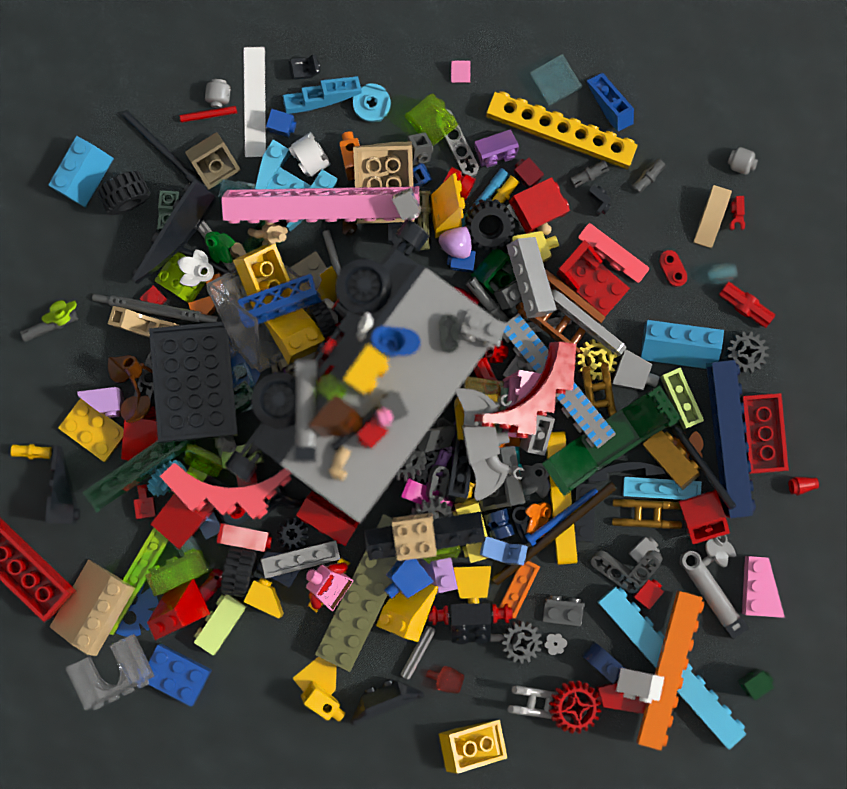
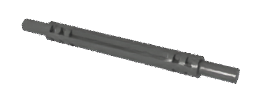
M93 294L92 297L93 301L109 304L111 307L116 306L196 323L219 322V317L202 314V312L114 295L109 297Z

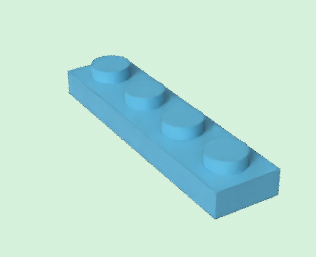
M624 477L623 496L685 500L701 495L702 481H693L682 490L674 480Z

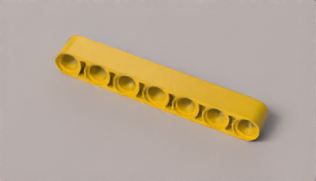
M565 431L551 432L546 450L547 459L566 446ZM549 475L552 517L554 518L572 505L571 491L566 496H563ZM574 524L555 539L558 565L577 563Z

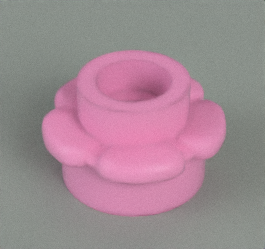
M381 407V410L376 411L380 425L382 427L385 425L390 426V421H393L390 410Z

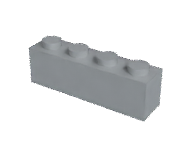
M536 237L518 238L508 244V254L527 318L546 316L557 310Z

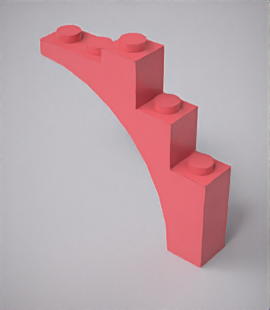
M173 463L160 477L193 512L195 510L199 512L207 504L205 501L208 499L222 515L226 513L228 515L232 514L238 508L236 504L239 503L252 519H261L268 512L266 509L269 507L264 500L266 498L270 500L277 493L276 489L280 485L284 487L292 480L290 477L292 472L284 468L274 477L259 484L239 488L217 487L201 482L185 472L176 463Z

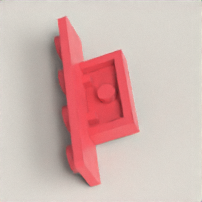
M591 223L585 227L578 237L582 242L584 240L587 241L599 257L609 261L615 270H621L637 283L642 280L649 270L648 266Z

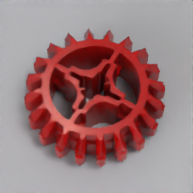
M578 680L575 684L573 681H569L568 686L562 683L563 689L556 688L558 694L551 695L555 699L554 702H549V705L554 706V708L549 710V713L554 714L551 719L557 721L555 725L561 727L562 731L566 732L568 730L570 734H573L574 731L580 734L582 729L588 731L587 725L589 724L593 727L594 723L592 720H599V717L595 715L601 712L600 709L596 708V706L601 705V702L596 700L599 695L594 693V688H588L587 683L582 684ZM576 692H582L588 702L580 701ZM568 696V701L562 705L564 699ZM574 704L579 705L576 711L572 710ZM585 710H588L586 715L582 718V713ZM562 713H570L574 722H567Z

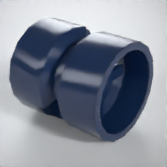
M507 508L483 516L486 526L490 527L488 531L490 538L499 540L515 534L512 524L508 523L510 517Z

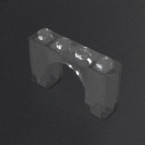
M135 634L110 645L120 668V679L117 685L108 684L100 677L91 656L65 668L85 710L92 707L96 710L104 706V701L106 700L111 703L119 699L118 694L123 693L125 696L135 691L134 686L137 685L138 688L149 684L148 680L155 676Z

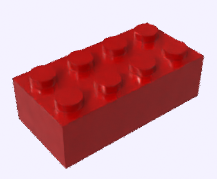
M782 393L740 397V403L743 402L744 404L742 421L746 423L747 428L744 438L749 445V453H746L747 461L749 460L751 463V472L748 473L789 471Z

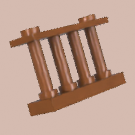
M547 269L545 270L551 290L559 291L597 323L601 324L606 318L603 314ZM520 302L515 306L518 310L517 313L527 319L524 305ZM552 313L542 317L528 318L557 342L574 343L577 345L586 333L580 327L570 341L561 333L571 321L566 315L555 329L546 322ZM576 346V354H578L581 349Z

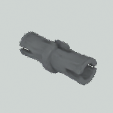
M657 158L647 170L642 172L640 178L632 184V188L641 194L651 182L653 183L656 180L657 175L667 167L666 164Z
M602 160L590 168L587 166L584 168V171L571 176L570 179L574 187L577 188L588 181L592 182L595 180V177L608 172L609 168L605 160Z

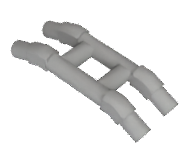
M524 686L512 687V693L529 697L527 707L510 705L508 707L509 713L551 719L554 715L549 713V710L552 708L549 702L555 700L551 695H557L558 692ZM568 696L564 699L563 702L568 701ZM536 697L546 698L544 710L534 708ZM562 713L564 719L570 722L571 715Z

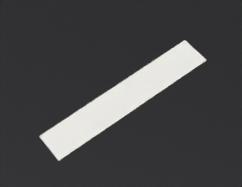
M244 47L245 157H263L266 151L265 47Z

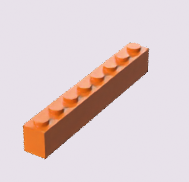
M681 591L676 592L654 674L664 677L660 701L652 699L651 703L647 702L636 741L640 745L662 750V747H665L667 744V728L671 727L673 722V716H671L672 709L676 708L678 704L676 694L678 689L682 688L684 680L681 677L682 672L687 669L689 659L686 657L688 651H691L693 648L694 640H692L693 632L697 631L699 625L697 616L698 613H702L704 607L702 597Z

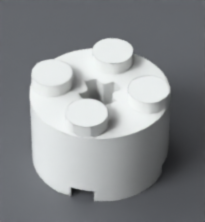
M311 132L291 144L289 148L293 157H296L298 162L301 161L298 165L308 177H313L321 169L331 165L322 147L314 140L315 137Z

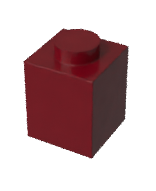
M530 158L526 160L521 159L515 165L514 174L527 189L533 187L544 176V173Z

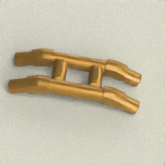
M606 362L601 364L603 382L592 384L590 368L583 367V383L588 400L596 409L607 407L609 417L615 414L616 407L609 364ZM604 389L606 399L595 401L593 392Z
M631 499L613 500L614 507H635L634 519L613 518V526L682 528L681 521L661 520V509L681 510L679 502ZM642 508H654L653 520L642 519Z

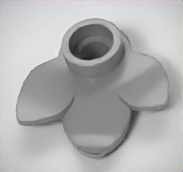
M726 535L709 539L706 542L705 547L708 556H714V560L720 566H727L728 556L736 557L735 550L731 543L727 542Z

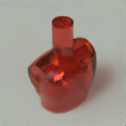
M444 666L440 673L431 670L427 672L428 678L437 680V690L459 694L464 681V674L448 666Z

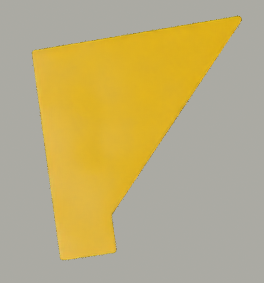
M330 266L319 275L322 280L317 291L321 296V300L328 298L334 302L337 299L336 280L338 275L333 267ZM308 309L307 314L312 318L311 312Z
M317 657L294 676L293 680L303 692L311 681H314L332 695L336 690L337 666Z

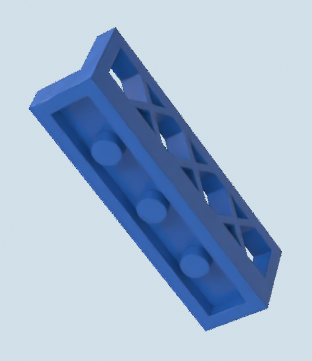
M312 274L238 299L242 319L248 327L322 302L321 296L316 290ZM309 281L311 289L299 290L302 283ZM285 289L293 290L290 296L286 298L280 296ZM265 296H274L271 303H262ZM251 301L256 303L252 310H245V303Z

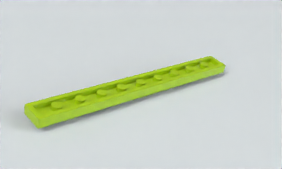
M195 458L187 473L204 482L212 468ZM155 528L151 531L123 581L135 587V590L109 633L111 635H114L169 542Z

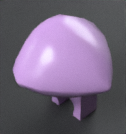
M466 226L447 230L439 236V243L442 249L450 256L462 259L470 256L471 238Z

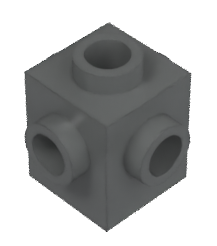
M426 132L408 136L407 142L412 141L413 165L430 162L433 145Z

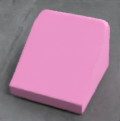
M451 61V83H470V61Z

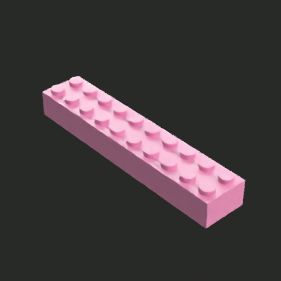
M419 186L411 187L420 205ZM410 187L227 190L222 196L223 221L239 223L240 220H248V223H258L259 220H267L268 223H276L279 220L298 222V219H306V222L318 221L317 219H325L326 222H334L337 219H345V221L351 222L356 221V218H364V221H375L376 218L393 221L395 218H401L392 200L393 195Z

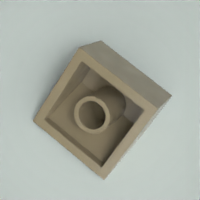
M217 132L185 151L201 179L208 187V190L241 170Z

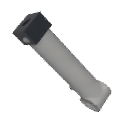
M296 360V444L294 461L296 463H317L316 432L309 426L316 417L317 360Z
M683 552L680 556L681 566L688 573L711 607L731 639H735L748 630L749 627L736 612L706 567L714 561V556H707L701 560L697 552ZM689 555L695 558V563L692 566H688L686 563V558Z

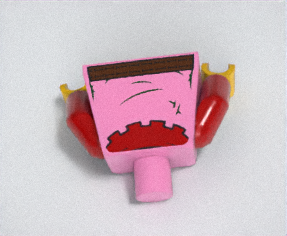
M341 558L337 564H330L328 567L321 565L317 571L312 569L307 573L306 579L309 582L306 588L310 591V603L308 606L316 613L323 605L333 611L354 580L345 574L350 562Z

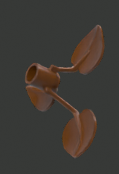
M134 356L109 357L108 371L111 379L116 383H123L130 378L136 390L137 397L132 396L126 399L120 409L121 416L127 423L136 422L149 412L151 399L148 396H141L135 378H139L142 375V369L153 374L152 369L145 366L144 363L139 364Z

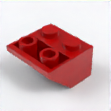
M716 490L679 501L686 530L692 544L730 533Z

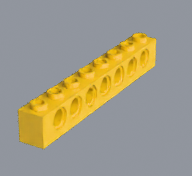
M505 92L494 93L487 111V118L600 160H605L627 170L630 167L638 146L632 139H621L616 137L617 135L613 132L606 131L605 133L599 131V128L589 124L586 126L581 124V121L578 119L564 118L563 114L556 111L548 112L543 106H532L527 104L528 102L524 99L517 98L516 100L510 98V95ZM512 106L514 111L507 113L504 111V107ZM528 112L532 118L525 120L522 117V113ZM547 119L550 124L542 126L539 121ZM563 125L567 128V132L560 133L557 127ZM582 132L585 138L579 140L576 138L575 133ZM596 138L601 139L603 145L596 146L593 140ZM617 145L621 151L614 153L611 150V146Z

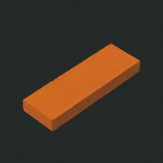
M527 561L524 566H521L516 571L499 608H503L508 603V607H512L514 619L540 566L530 561Z

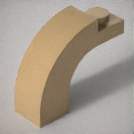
M113 306L108 324L149 338V328L179 326L176 323L155 319Z

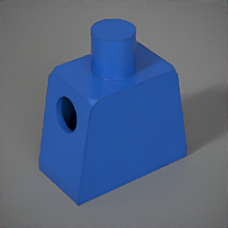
M416 559L397 561L387 573V577L392 583L384 591L391 599L399 592L404 597L409 598L434 581Z

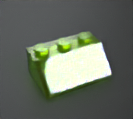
M195 548L184 552L185 556L180 559L176 556L167 560V565L161 568L159 565L148 569L149 573L145 577L154 596L165 594L192 579L211 572L212 568L202 551H195Z

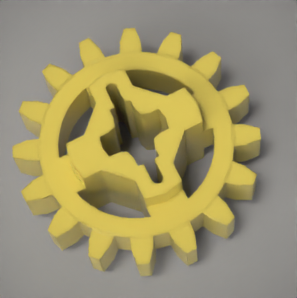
M592 339L590 344L585 342L583 343L584 348H579L581 349V354L575 356L579 359V362L575 364L581 366L578 370L579 372H582L583 367L590 368L591 381L595 380L596 377L598 381L602 380V373L594 372L596 368L601 369V364L604 362L609 364L610 373L615 371L612 366L617 365V362L613 361L617 355L612 354L599 341L596 343ZM590 348H599L596 352L589 350ZM596 356L598 357V360H597V361L599 362V363H597V364L595 363V358H594V357H596Z

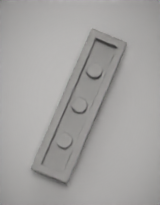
M335 540L262 558L260 561L264 578H269L340 560Z

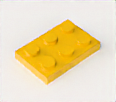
M81 398L59 426L61 431L103 462L108 460L123 439L124 428L111 418L105 417V414L99 413Z

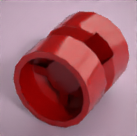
M451 167L444 182L452 174L456 173L457 181L460 180L462 184L460 198L463 197L465 201L476 179L468 174L463 176L462 171Z

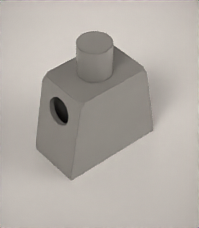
M625 349L611 385L642 391L645 384L656 387L660 376L650 373L651 363Z

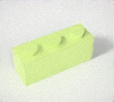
M681 367L662 375L660 379L672 405L681 417L679 422L682 428L686 429L704 421Z
M232 595L220 596L216 602V605H218L215 612L210 611V614L205 619L207 624L204 628L200 627L194 635L197 638L194 643L212 655L217 653L247 608L246 604Z

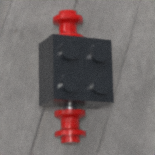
M490 603L451 604V611L449 613L448 606H444L443 610H437L436 606H432V610L429 611V622H433V626L438 621H444L445 625H449V617L451 619L452 643L459 645L473 642L484 644L491 642L492 616L493 624L497 623L498 619H504L505 623H509V619H513L512 607H508V603L503 608H497L496 604H492V610H490Z

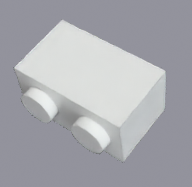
M621 668L616 691L624 693L623 697L635 699V696H639V701L651 703L652 699L660 701L664 677Z

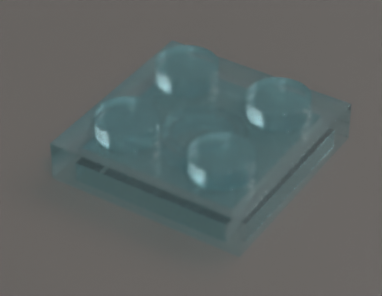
M563 54L530 72L531 78L548 106L582 88L581 83Z

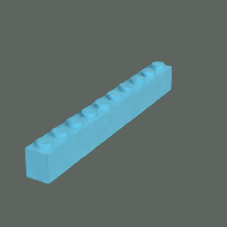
M616 587L611 588L597 603L656 668L665 636L660 631L655 632L652 628L654 624L647 616L643 618L639 614L641 609L634 602L630 603L626 599L628 595L621 587L619 589ZM688 663L687 669L683 670L681 676L684 678L682 688L678 689L677 693L722 744L730 750L746 735L743 731L745 726L738 719L734 720L730 716L732 712L725 704L722 706L717 701L719 697L712 689L708 691L704 687L706 682L699 675L695 677L691 672L693 668Z

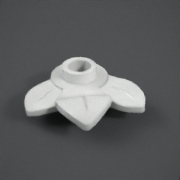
M195 250L193 257H183L178 260L180 269L185 273L180 283L185 286H196L201 281L207 282L211 280L214 276V268L208 263V256L203 251ZM202 269L208 270L205 275L201 274Z

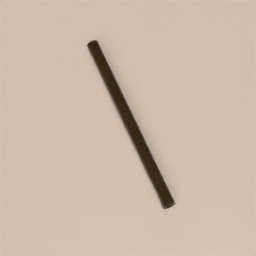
M610 481L540 538L533 547H529L524 564L617 489L616 486ZM508 564L492 577V580L496 585H499L523 565Z

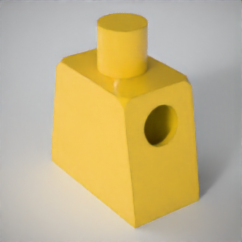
M491 566L454 567L460 599L468 598V604L479 603V598H487Z
M311 681L301 695L303 703L326 720L333 717L340 722L345 715V712L339 708L338 700L314 681Z

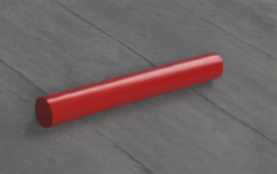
M236 106L183 114L180 115V121L182 123L235 114L237 109Z

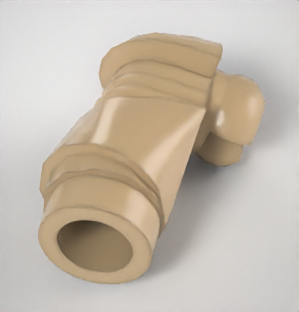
M340 446L337 452L335 451L331 469L328 468L329 474L334 480L344 481L347 476V472L342 469L350 457L351 451L343 446Z

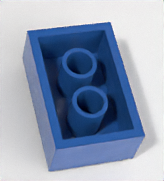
M158 644L140 680L192 707L197 701L212 669L163 644Z

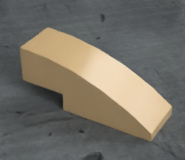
M715 185L712 186L693 243L712 248L729 202L731 190Z

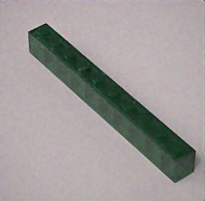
M245 380L233 388L236 415L252 405L253 390ZM200 440L159 443L156 441L85 490L83 494L94 510L98 512L156 472L163 464L166 465Z

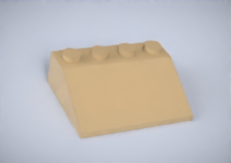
M412 141L353 147L355 188L414 187ZM357 218V224L405 221H402L401 218H395L393 221H385L383 218H376L375 221H364V218Z
M88 559L73 585L76 591L59 609L50 628L87 655L97 656L134 592L135 587Z

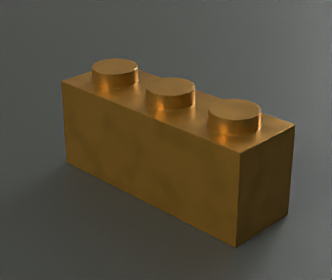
M661 430L644 442L643 446L659 465L665 469L675 483L684 490L700 476L698 472L699 466L693 460L689 462L685 457L687 453L680 445L676 447L672 443L674 441L673 437L667 431L664 433Z

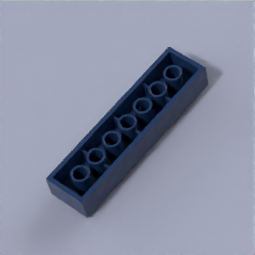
M736 360L706 363L719 482L736 504V507L730 510L722 500V508L725 516L728 518L753 516L756 505L755 500L751 498L753 482L749 480L748 473L751 472V463L749 460L747 461L746 453H749V445L744 438L747 428L746 423L742 421L744 404L743 402L740 403L742 386L741 383H738L737 375H740L739 364H736Z

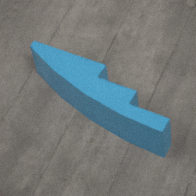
M358 76L321 80V86L302 88V93L283 95V102L287 114L298 113L344 101L361 94L362 90Z

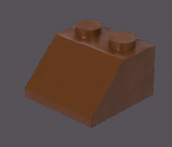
M335 394L309 426L322 438L345 436L356 432L361 427L364 419L349 404Z

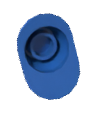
M381 326L373 332L371 337L375 349L386 358L412 355L418 351L421 345L418 334L407 328Z

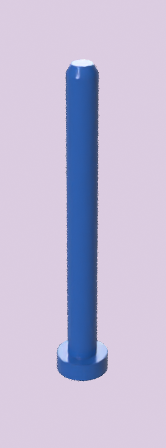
M592 489L534 533L524 535L527 541L533 547L537 539L558 525L598 491Z

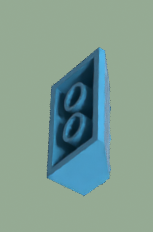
M76 136L48 186L86 208L114 158L93 144Z

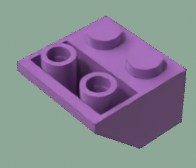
M511 129L474 142L481 167L486 165L487 168L496 165L497 161L514 159L519 149L518 142Z

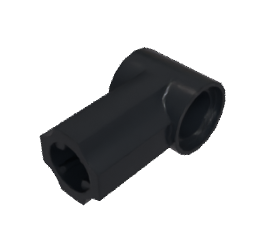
M519 505L512 509L511 518L524 545L529 543L524 535L527 534L526 530L530 517L525 513V517L522 520L515 518L517 510L522 509L524 512L526 511L525 507Z

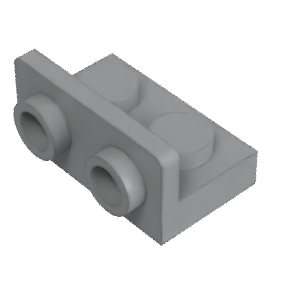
M468 310L460 333L464 334L463 338L474 342L477 339L483 341V346L494 349V346L499 347L507 324Z

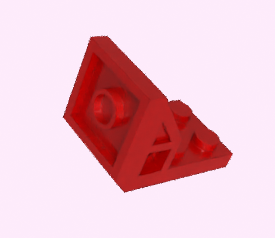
M584 240L559 268L556 275L581 298L606 316L630 288L601 264L603 262L592 246Z

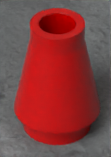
M793 477L788 482L789 491L792 495L798 496L818 489L819 481L816 477Z

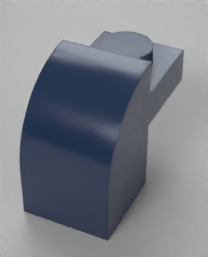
M595 641L582 655L612 683L618 679L621 668H624Z

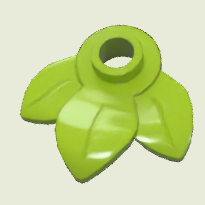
M63 300L56 301L50 306V312L43 315L41 319L46 324L53 322L57 326H62L70 320V312L76 308L77 303L75 300L67 304Z

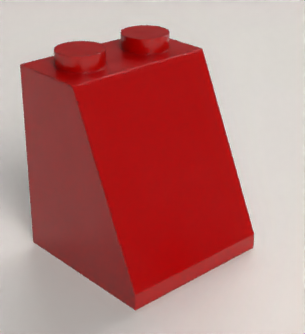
M151 406L149 412L142 419L133 423H127L124 420L121 459L127 460L130 463L142 462L149 466L159 465L163 459L165 443L158 442L156 408Z
M192 579L163 595L147 622L155 640L210 614L195 580Z

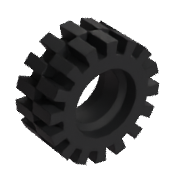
M322 301L310 306L311 316L324 339L333 335L337 330V326L325 302Z

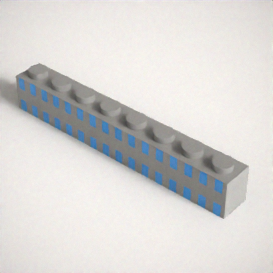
M518 313L506 323L507 325L502 337L507 343L509 341L512 342L515 346L513 351L519 358L521 356L527 361L525 366L530 372L535 371L541 375L547 360L548 349ZM575 382L573 391H566L565 394H556L555 403L559 401L562 404V412L567 418L571 416L574 419L575 423L573 425L579 433L583 431L587 435L585 440L592 448L594 446L597 449L616 435Z

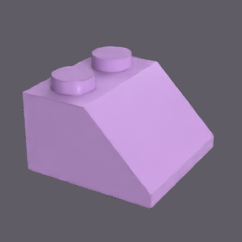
M112 387L77 392L81 399L99 413L105 414V417H120L121 405L124 402L123 390Z
M449 551L437 553L433 557L416 559L434 581L432 585L438 587L437 593L458 589Z

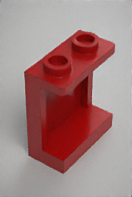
M552 177L514 195L508 201L526 234L533 232L536 228L560 216H565L570 211L568 201L563 198L559 185L554 182Z

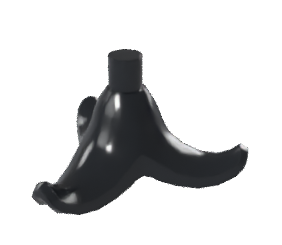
M280 485L276 489L277 493L270 500L266 499L265 502L269 506L266 510L268 511L267 513H270L280 505L287 508H298L302 506L305 499H294Z

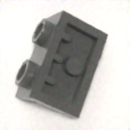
M550 595V599L545 598L543 622L581 626L585 604L580 603L581 599L569 598V601H563L560 596Z

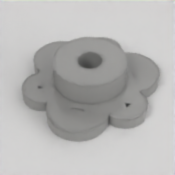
M559 633L556 635L549 634L547 642H545V647L548 648L549 654L563 653V648L567 646V641Z

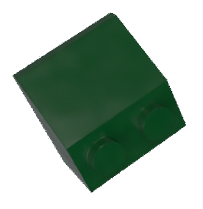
M498 248L493 250L471 274L472 277H476L478 282L495 300L497 299L493 294L494 292L516 280L510 256Z

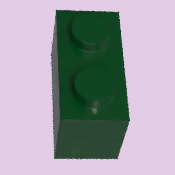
M757 668L738 680L746 695L754 701L775 688L772 684L774 680L771 675Z

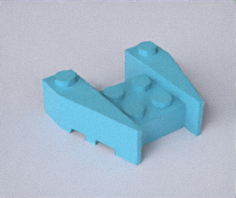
M272 140L262 157L255 189L337 188L339 181L338 178L321 169L312 186L282 169L291 155L290 150ZM298 219V222H288L286 226L288 231H292L304 219Z

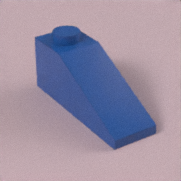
M603 73L587 80V84L606 119L617 132L634 123V108Z

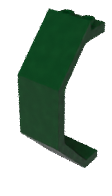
M658 386L605 419L616 435L597 449L595 446L592 448L585 440L587 435L584 433L546 459L542 464L562 495L566 496L572 489L649 437L667 427H671L681 417L662 388Z

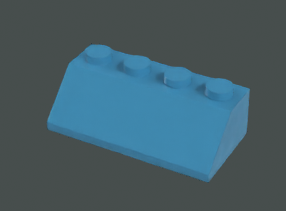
M647 320L644 325L640 357L651 362L706 369V363L719 361L724 330Z

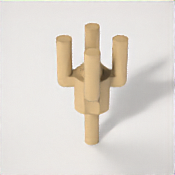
M262 220L265 221V225L261 230L248 229L250 236L264 239L262 245L280 243L286 240L288 232L286 227L268 223L267 220Z

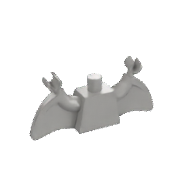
M458 388L456 394L464 410L462 431L468 463L471 464L476 478L474 497L476 500H481L494 493L503 484L508 473L516 479L522 478L516 475L517 470L524 471L518 466L509 468V465L501 463L497 456L500 454L499 445L509 443L508 432L496 433L494 425L493 427L481 426L482 422H474L475 414L499 411L498 408L509 406L512 401L504 404L503 398L507 395H501L498 397L497 403H494L487 395L477 390Z

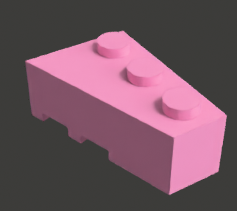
M519 370L503 379L502 387L509 388L507 402L512 401L506 408L516 404L527 395L539 379L540 373ZM503 428L502 432L507 431L509 437H516V433H509V429Z
M745 556L742 614L785 618L769 558Z

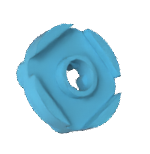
M367 84L361 88V94L353 97L355 114L366 122H380L390 111L391 100L389 94L384 87L378 84ZM373 98L377 105L370 108L366 102L371 101Z

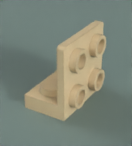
M432 513L393 517L392 526L398 561L437 555Z

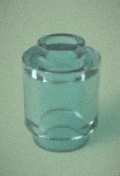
M727 262L712 265L711 270H708L709 280L713 281L714 284L733 281L734 278L738 277L736 264Z

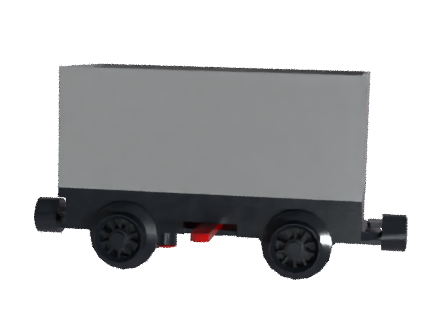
M408 219L404 221L395 235L398 240L380 264L370 259H358L348 263L340 271L336 280L337 301L331 310L344 320L328 342L325 339L316 350L319 354L314 360H317L318 367L316 416L332 397L337 394L363 417L375 405L381 410L380 400L383 399L382 395L392 390L394 393L399 392L409 415L390 423V426L385 425L384 427L389 432L372 449L369 446L365 449L357 441L360 437L356 433L343 445V447L351 451L350 457L342 469L347 472V476L344 481L334 480L328 471V468L331 469L335 455L331 445L341 436L322 438L316 432L317 463H296L294 461L296 444V377L288 373H272L262 378L256 384L252 393V407L255 415L262 422L241 452L235 450L224 464L228 470L243 481L249 482L258 470L259 466L255 463L262 455L259 452L262 450L351 517L361 522L488 349V347L482 345L483 341L475 339L473 342L463 338L464 334H461L460 331L468 310L490 318L493 317L420 263L417 265L408 258L413 250L419 252L430 237L423 228L411 220L408 221ZM368 312L371 314V318H373V325L367 331L364 339L359 342L357 338L358 325L364 313ZM446 314L454 315L458 321L459 347L453 353L444 352L440 345L439 322L442 316ZM450 318L443 322V325L447 326V332H451V325H454ZM390 326L415 331L421 340L418 351L409 356L388 358L387 364L389 368L382 378L378 376L375 380L377 386L371 395L366 393L363 396L344 383V378L366 346L369 345L375 349L371 337L378 327ZM448 335V340L444 342V346L452 349V346L456 343L452 342L451 335ZM330 364L335 366L323 382L318 380Z

